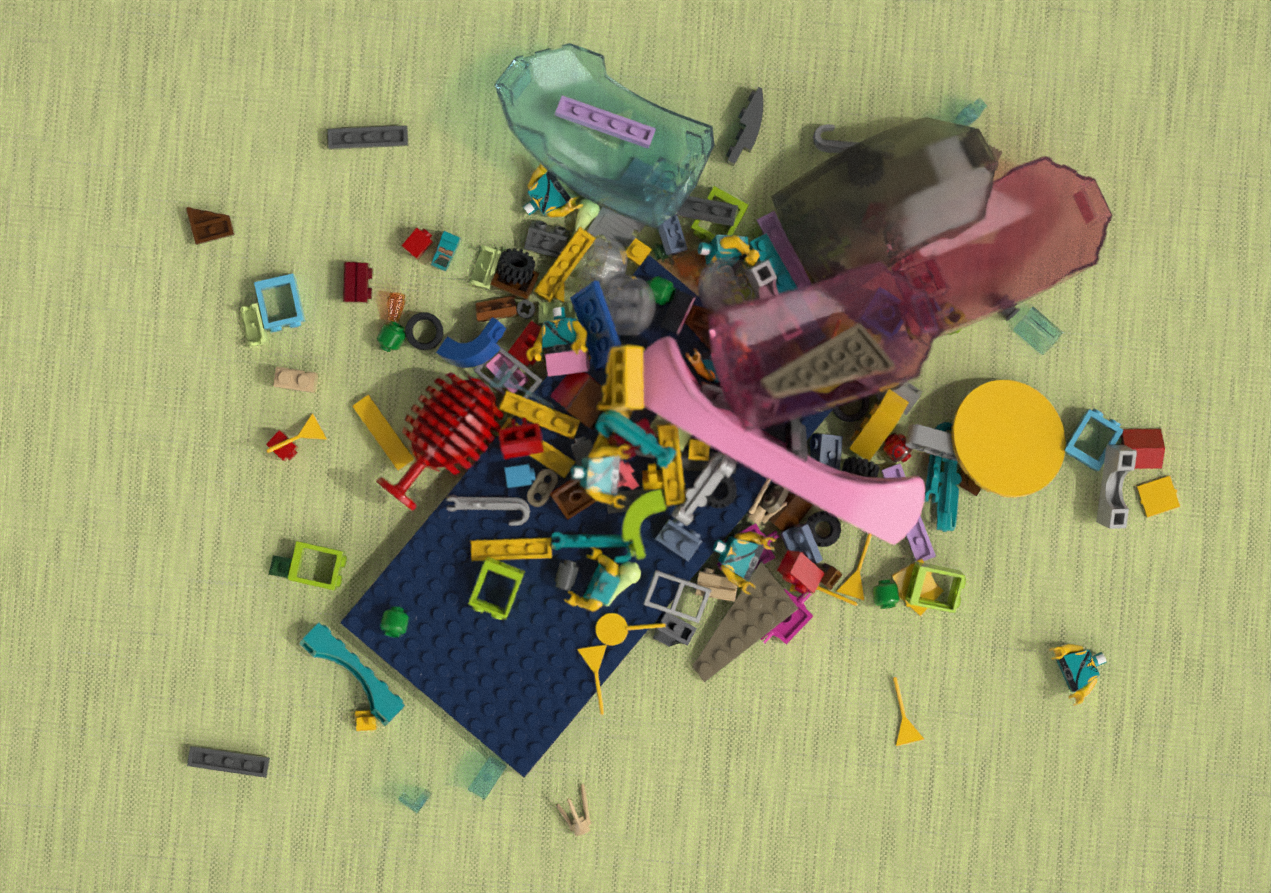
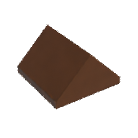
M497 270L490 285L523 300H529L540 273L533 271L532 277L527 283L519 284L516 282V284H512L513 281L507 282V278L502 279V274L499 275Z
M588 377L565 409L592 430L596 428L600 415L606 411L598 410V405L602 404L604 396L602 386Z
M573 478L550 493L567 520L597 501L586 493L585 487L580 485L581 479Z
M791 490L784 501L787 502V505L768 519L769 522L782 532L798 524L813 506L808 500Z

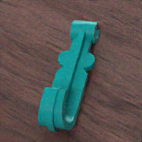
M606 410L597 421V430L607 439L614 430L635 446L640 445L639 448L642 453L648 454L650 452L658 458L657 463L663 468H666L671 463L676 454L673 448H663L656 443L654 435H646L642 428L615 410Z
M943 422L934 429L943 432L947 430L952 431L953 424ZM933 454L929 455L924 502L929 501V494H931L932 503H936L939 500L938 485L942 457Z
M943 458L945 467L944 472H941L939 482L942 485L939 487L937 530L947 532L954 531L956 527L959 488L956 485L961 483L962 477L959 473H956L957 463L959 462Z
M558 532L552 534V540L560 541L559 543H552L554 550H560L561 548L623 547L627 549V555L615 557L614 562L624 563L632 558L629 545L632 543L631 541L623 543L622 535H562Z

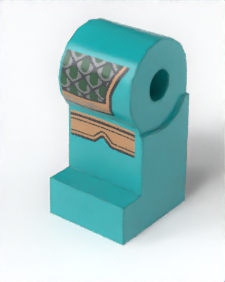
M443 231L431 266L446 272L462 239Z

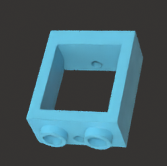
M294 274L254 282L265 330H270V333L281 331L284 326L289 325L290 328L302 326L301 322H306ZM290 285L297 317L269 323L262 291Z
M1093 408V410H1086L1067 441L1064 451L1094 471H1099L1105 461L1106 448L1097 461L1073 446L1090 417L1115 432L1107 445H1115L1124 430L1120 428V423L1113 419L1108 421L1103 418L1104 414Z

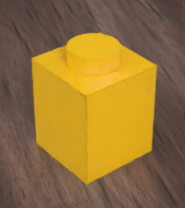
M635 238L624 253V257L640 267L652 252V249Z

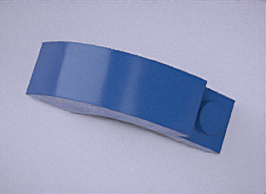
M492 317L475 340L468 343H458L447 336L436 353L446 362L456 367L471 368L481 365L490 360L500 350L496 343L503 336L507 328Z

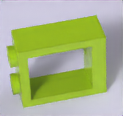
M714 186L707 200L716 198L723 203L737 205L738 211H740L734 225L731 226L727 235L733 236L749 205ZM695 219L691 226V230L694 231L693 235L702 240L705 237L712 241L716 235L698 226L701 220Z
M296 541L288 580L335 591L342 584L343 576L340 575L342 567L345 568L347 556H344L345 551ZM305 548L337 555L331 584L299 577Z
M487 557L469 605H472V609L478 612L487 611L491 613V616L496 619H506L525 571ZM488 569L516 580L505 609L477 598Z
M915 561L905 599L911 605L955 613L956 608H959L961 603V590L966 585L965 575L960 570ZM927 571L953 576L947 602L920 597Z

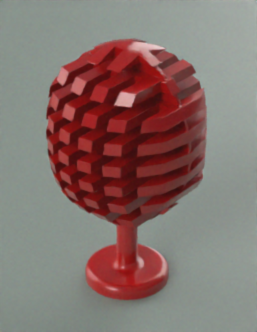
M449 372L446 376L453 382L449 384L438 377L434 380V383L441 390L438 391L429 385L425 391L432 397L429 399L421 394L418 397V401L424 405L423 408L416 404H413L411 410L417 415V419L408 414L406 415L404 420L413 427V431L411 432L403 427L402 433L412 441V448L410 446L409 448L416 460L397 484L393 485L383 477H379L375 482L410 510L414 511L417 505L406 495V491L425 467L435 471H439L437 468L444 467L456 475L460 471L453 464L458 463L468 470L472 465L465 458L468 456L477 461L480 456L474 450L478 448L485 453L488 449L482 442L484 438L491 443L494 441L495 437L489 432L490 427L499 433L501 426L493 418L496 416L502 420L504 414L495 406L494 400L496 401L493 391L480 379L467 376L469 380H463L454 373Z

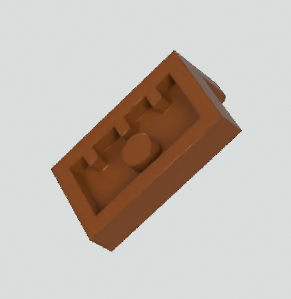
M514 296L475 304L477 321L479 323L490 321L492 317L498 320L518 316Z

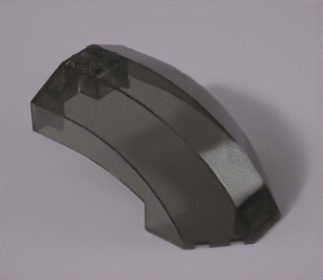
M924 117L883 131L845 149L814 167L775 193L771 198L781 226L801 263L827 298L839 300L877 274L943 237L954 239L985 219L988 199L991 197L994 184L993 179L999 162L980 129Z

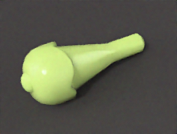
M584 198L578 203V205L583 204V207L578 208L574 231L569 241L580 226L585 229L593 218L598 216L600 206L594 198Z
M627 561L619 567L618 575L620 582L610 603L606 606H609L624 589L639 580L641 570L637 563Z

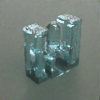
M980 97L973 102V105L970 103L953 120L952 123L959 131L965 127L968 128L987 108V105Z

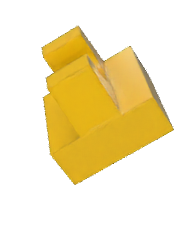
M690 438L689 459L709 461L710 445L698 438Z
M656 463L648 464V470L642 471L643 489H664L662 469L656 470Z
M370 710L355 711L356 731L377 730L376 718L371 714Z

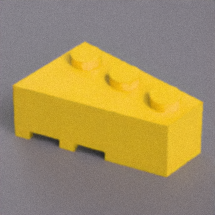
M611 347L606 369L608 378L606 385L602 387L604 396L602 404L598 405V410L642 409L643 347Z
M889 389L878 405L875 403L869 412L871 416L869 418L865 417L859 426L862 428L860 432L858 430L855 431L850 439L853 443L849 449L870 461L898 423L909 402Z

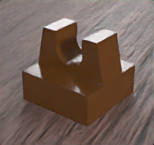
M824 563L822 566L827 572L823 575L820 582L831 590L843 574L835 567Z

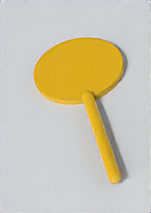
M609 613L602 616L597 622L596 634L604 644L617 645L624 641L628 630L665 627L666 624L628 626L622 616Z

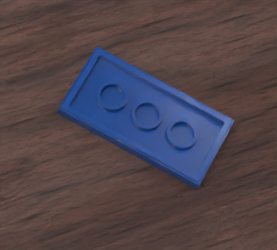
M593 281L570 297L578 321L587 331L586 345L596 371L607 367L611 347H620L621 343L599 281Z

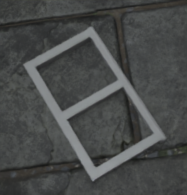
M501 347L499 351L515 364L498 385L480 372L487 362L478 365L474 369L476 374L502 395L506 393L501 389L518 367L536 380L524 395V398L528 399L542 382L538 376Z
M655 570L643 604L699 623L712 590ZM659 576L680 583L671 608L649 602ZM684 585L705 591L696 617L675 610Z

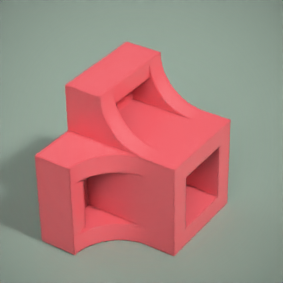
M622 460L619 465L618 487L627 486L633 490L639 486L632 476L634 470L628 462L624 464Z

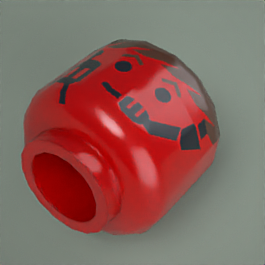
M893 433L885 439L883 450L893 462L901 461L904 463L912 456L910 454L912 448L905 445L906 437L904 434Z

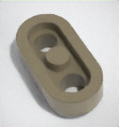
M545 469L538 474L527 494L528 502L531 505L539 507L546 503L558 481L554 471ZM549 475L551 477L550 483L544 482L545 476ZM535 493L541 494L540 500L536 501L534 499Z
M773 481L762 500V507L768 513L778 511L790 490Z

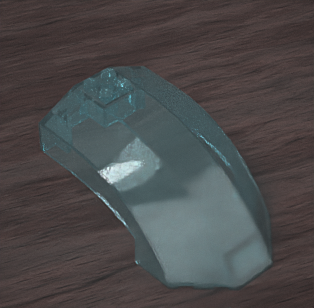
M571 43L563 44L562 48L552 51L550 48L535 52V55L524 58L523 55L515 57L494 84L508 127L543 167L588 200L605 209L653 228H657L679 211L696 187L715 146L713 126L668 110L637 95L607 75L605 58L602 54ZM565 96L656 128L649 149L555 116V111L561 97Z

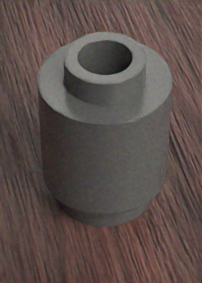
M564 560V563H559L555 578L556 587L571 591L572 586L575 585L579 570L576 562Z

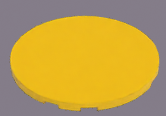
M1013 380L987 382L972 390L961 401L955 412L951 431L955 456L963 471L975 481V484L987 492L1008 498L1028 496L1047 486L1059 472L1065 456L1064 449L1066 448L1064 428L1053 405L1045 396L1031 386Z

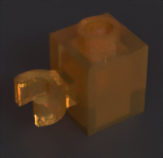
M697 249L675 260L684 280L692 276L698 288L705 284L700 271L706 268V258L703 254H699Z

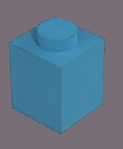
M529 464L505 468L508 488L532 485V480H535L534 468H530Z

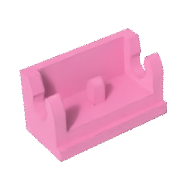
M588 349L585 353L579 350L578 355L574 351L545 355L548 377L586 372L590 369Z
M499 352L485 366L501 381L513 367L514 363ZM517 368L504 386L510 392L516 394L529 379Z

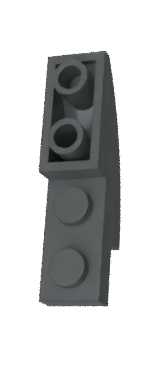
M758 87L757 91L752 90L748 98L750 104L747 109L743 107L738 116L741 119L739 125L745 127V129L739 130L735 138L738 140L736 146H731L726 154V157H728L727 163L732 166L737 162L743 149L750 153L756 142L763 116V91L760 87Z

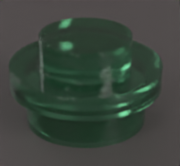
M656 243V248L653 249L654 255L657 260L661 259L662 262H665V259L669 258V256L666 255L663 243Z

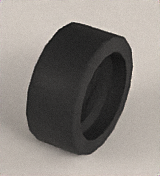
M420 312L408 320L405 327V335L408 342L414 348L431 350L441 342L444 335L443 326L435 315L428 312ZM429 320L435 325L436 335L432 341L421 343L414 338L413 328L418 321Z
M855 384L841 386L834 392L831 399L833 413L837 418L846 422L860 420L869 409L868 394L863 388ZM848 391L857 393L862 400V407L853 415L843 413L838 405L840 396Z

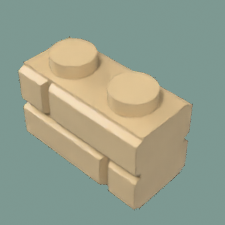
M276 367L273 386L315 393L318 373Z
M704 568L703 572L699 571L697 584L712 590L709 595L710 598L735 602L737 586L730 582L724 573L723 575L715 574L714 569ZM699 589L695 591V595L704 596L705 591Z

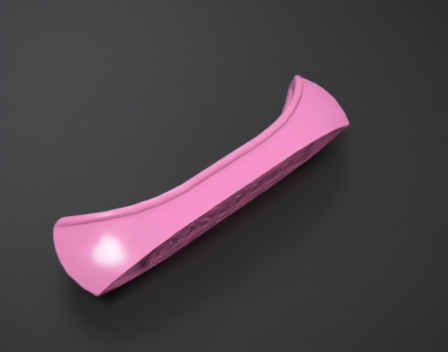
M664 337L643 352V405L819 507L893 545L904 538L916 524L924 502V482L919 476L895 478L864 477L837 470L808 455L807 461H804L788 452L785 442L738 417L730 410L714 407L699 392L701 385L689 370L676 341L672 337Z

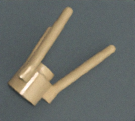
M767 478L752 507L746 514L748 518L758 525L761 521L766 523L770 517L787 505V502H783L778 511L765 515L767 511L762 507V500L768 491L767 487L771 481L770 478Z
M581 784V794L585 818L583 816L578 817L570 798L567 799V802L574 817L572 822L561 805L556 804L570 830L574 831L575 836L589 832V825L592 824L589 818L584 784Z

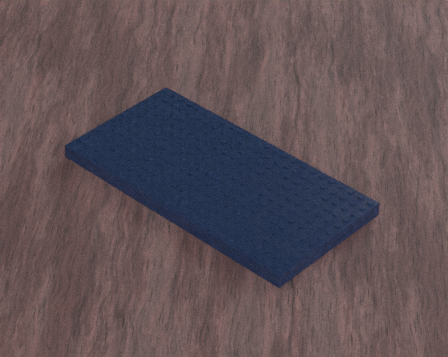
M649 255L607 305L621 346L643 347L644 352L658 340L664 337H672L676 341L689 370L700 385L702 382L726 387L723 380L718 383L707 381L696 372L686 354L688 353L690 357H693L695 355L693 349H696L699 354L710 349L686 323H684L679 336L660 328L671 302L659 305L649 301L644 288L648 280L651 281L654 277L659 276L671 281L676 291L678 289L695 297L693 305L713 311L716 310ZM741 331L735 332L736 337L742 336ZM733 333L721 338L717 347L733 341ZM746 336V365L741 369V373L734 375L739 386L734 389L772 398L761 385V380L781 369V365L767 353L752 347V341ZM590 359V369L585 373L601 386L606 385L608 373H606L607 367L596 371L592 359ZM567 374L547 376L529 397V400L576 418L550 397ZM808 390L775 398L780 401L775 420L736 411L731 412L786 443L785 425L791 414L799 415V422L806 426V440H808L833 408L814 392ZM643 405L642 409L633 410L629 420L636 423L646 418L651 426L657 413ZM515 415L511 419H515L516 423H518L519 425L523 423L522 418L517 417ZM580 422L574 439H571L540 426L543 441L574 460L575 464L573 466H577L571 447L572 444H575L574 440L586 437V440L591 439L592 446H594L600 433L597 427L592 430ZM498 435L488 446L485 453H482L480 458L471 466L340 623L525 778L597 692L594 673L577 649L606 645L599 640L596 634V625L599 619L606 614L615 613L622 616L628 626L654 624L664 611L644 605L643 603L655 570L690 581L714 552L713 546L716 540L723 541L752 507L768 477L737 460L736 474H730L737 487L734 501L724 508H713L708 504L702 507L697 506L692 513L693 519L687 526L684 524L682 527L687 532L692 529L701 536L699 540L702 543L689 562L655 539L668 519L673 521L675 518L672 516L674 509L683 504L665 506V511L647 516L642 521L639 531L645 558L636 560V557L632 556L628 560V562L638 564L641 570V577L636 583H632L619 593L609 606L603 605L596 611H590L578 605L572 606L565 602L564 599L570 600L572 595L567 593L570 590L556 587L555 582L560 562L564 563V560L576 562L579 570L575 585L572 586L571 591L581 597L598 564V561L586 557V554L593 555V550L590 547L561 548L560 550L552 548V558L498 560L525 571L508 617L500 620L492 617L491 613L487 611L478 612L472 609V605H469L485 560L471 561V541L551 538L552 544L560 542L559 540H552V534L557 532L562 535H622V525L628 511L608 514L607 503L596 501L567 520L551 494L544 505L539 507L531 505L528 502L527 494L532 485L508 488L505 468L529 464L530 468H534L535 480L542 470L549 468L530 455L504 459L500 445V436ZM690 439L683 450H689ZM710 445L709 452H721ZM638 455L628 460L625 458L620 459L624 464L628 462L634 470L632 476L639 486L633 490L643 489L642 471L648 470V464L656 463V456L655 459ZM571 470L565 478L556 473L558 481L553 491L573 479ZM683 470L686 490L694 488V482L702 471ZM549 475L544 477L545 483L551 482L552 479ZM719 482L711 494L715 498L724 497L727 492L726 486ZM627 486L617 488V492L632 490ZM535 493L534 499L536 501L540 500L541 494ZM449 495H456L457 497L522 498L529 505L530 514L525 523L510 526L509 521L520 519L523 516L522 511L474 509L449 511L447 510V505H455L456 503L454 501H447V497ZM594 547L601 550L602 555L607 556L613 561L615 557L625 556L628 553L627 549L623 547ZM616 563V564L618 565V573H619V567H620L623 563ZM488 569L477 598L505 609L516 580ZM659 576L649 602L668 607L674 600L680 583ZM393 606L404 609L403 612L409 616L406 632L400 635L399 638L384 635V631L380 628L384 611L391 609ZM649 628L628 630L626 638L620 644L606 646L598 671L600 687Z

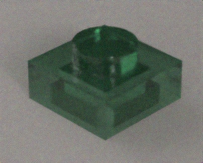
M273 555L268 575L288 579L292 559Z

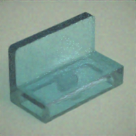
M1032 307L1013 329L1041 355H1044L1063 333L1035 307Z
M490 755L468 788V791H472L485 800L507 766Z
M425 789L417 801L402 793L398 800L415 813H418L432 793Z

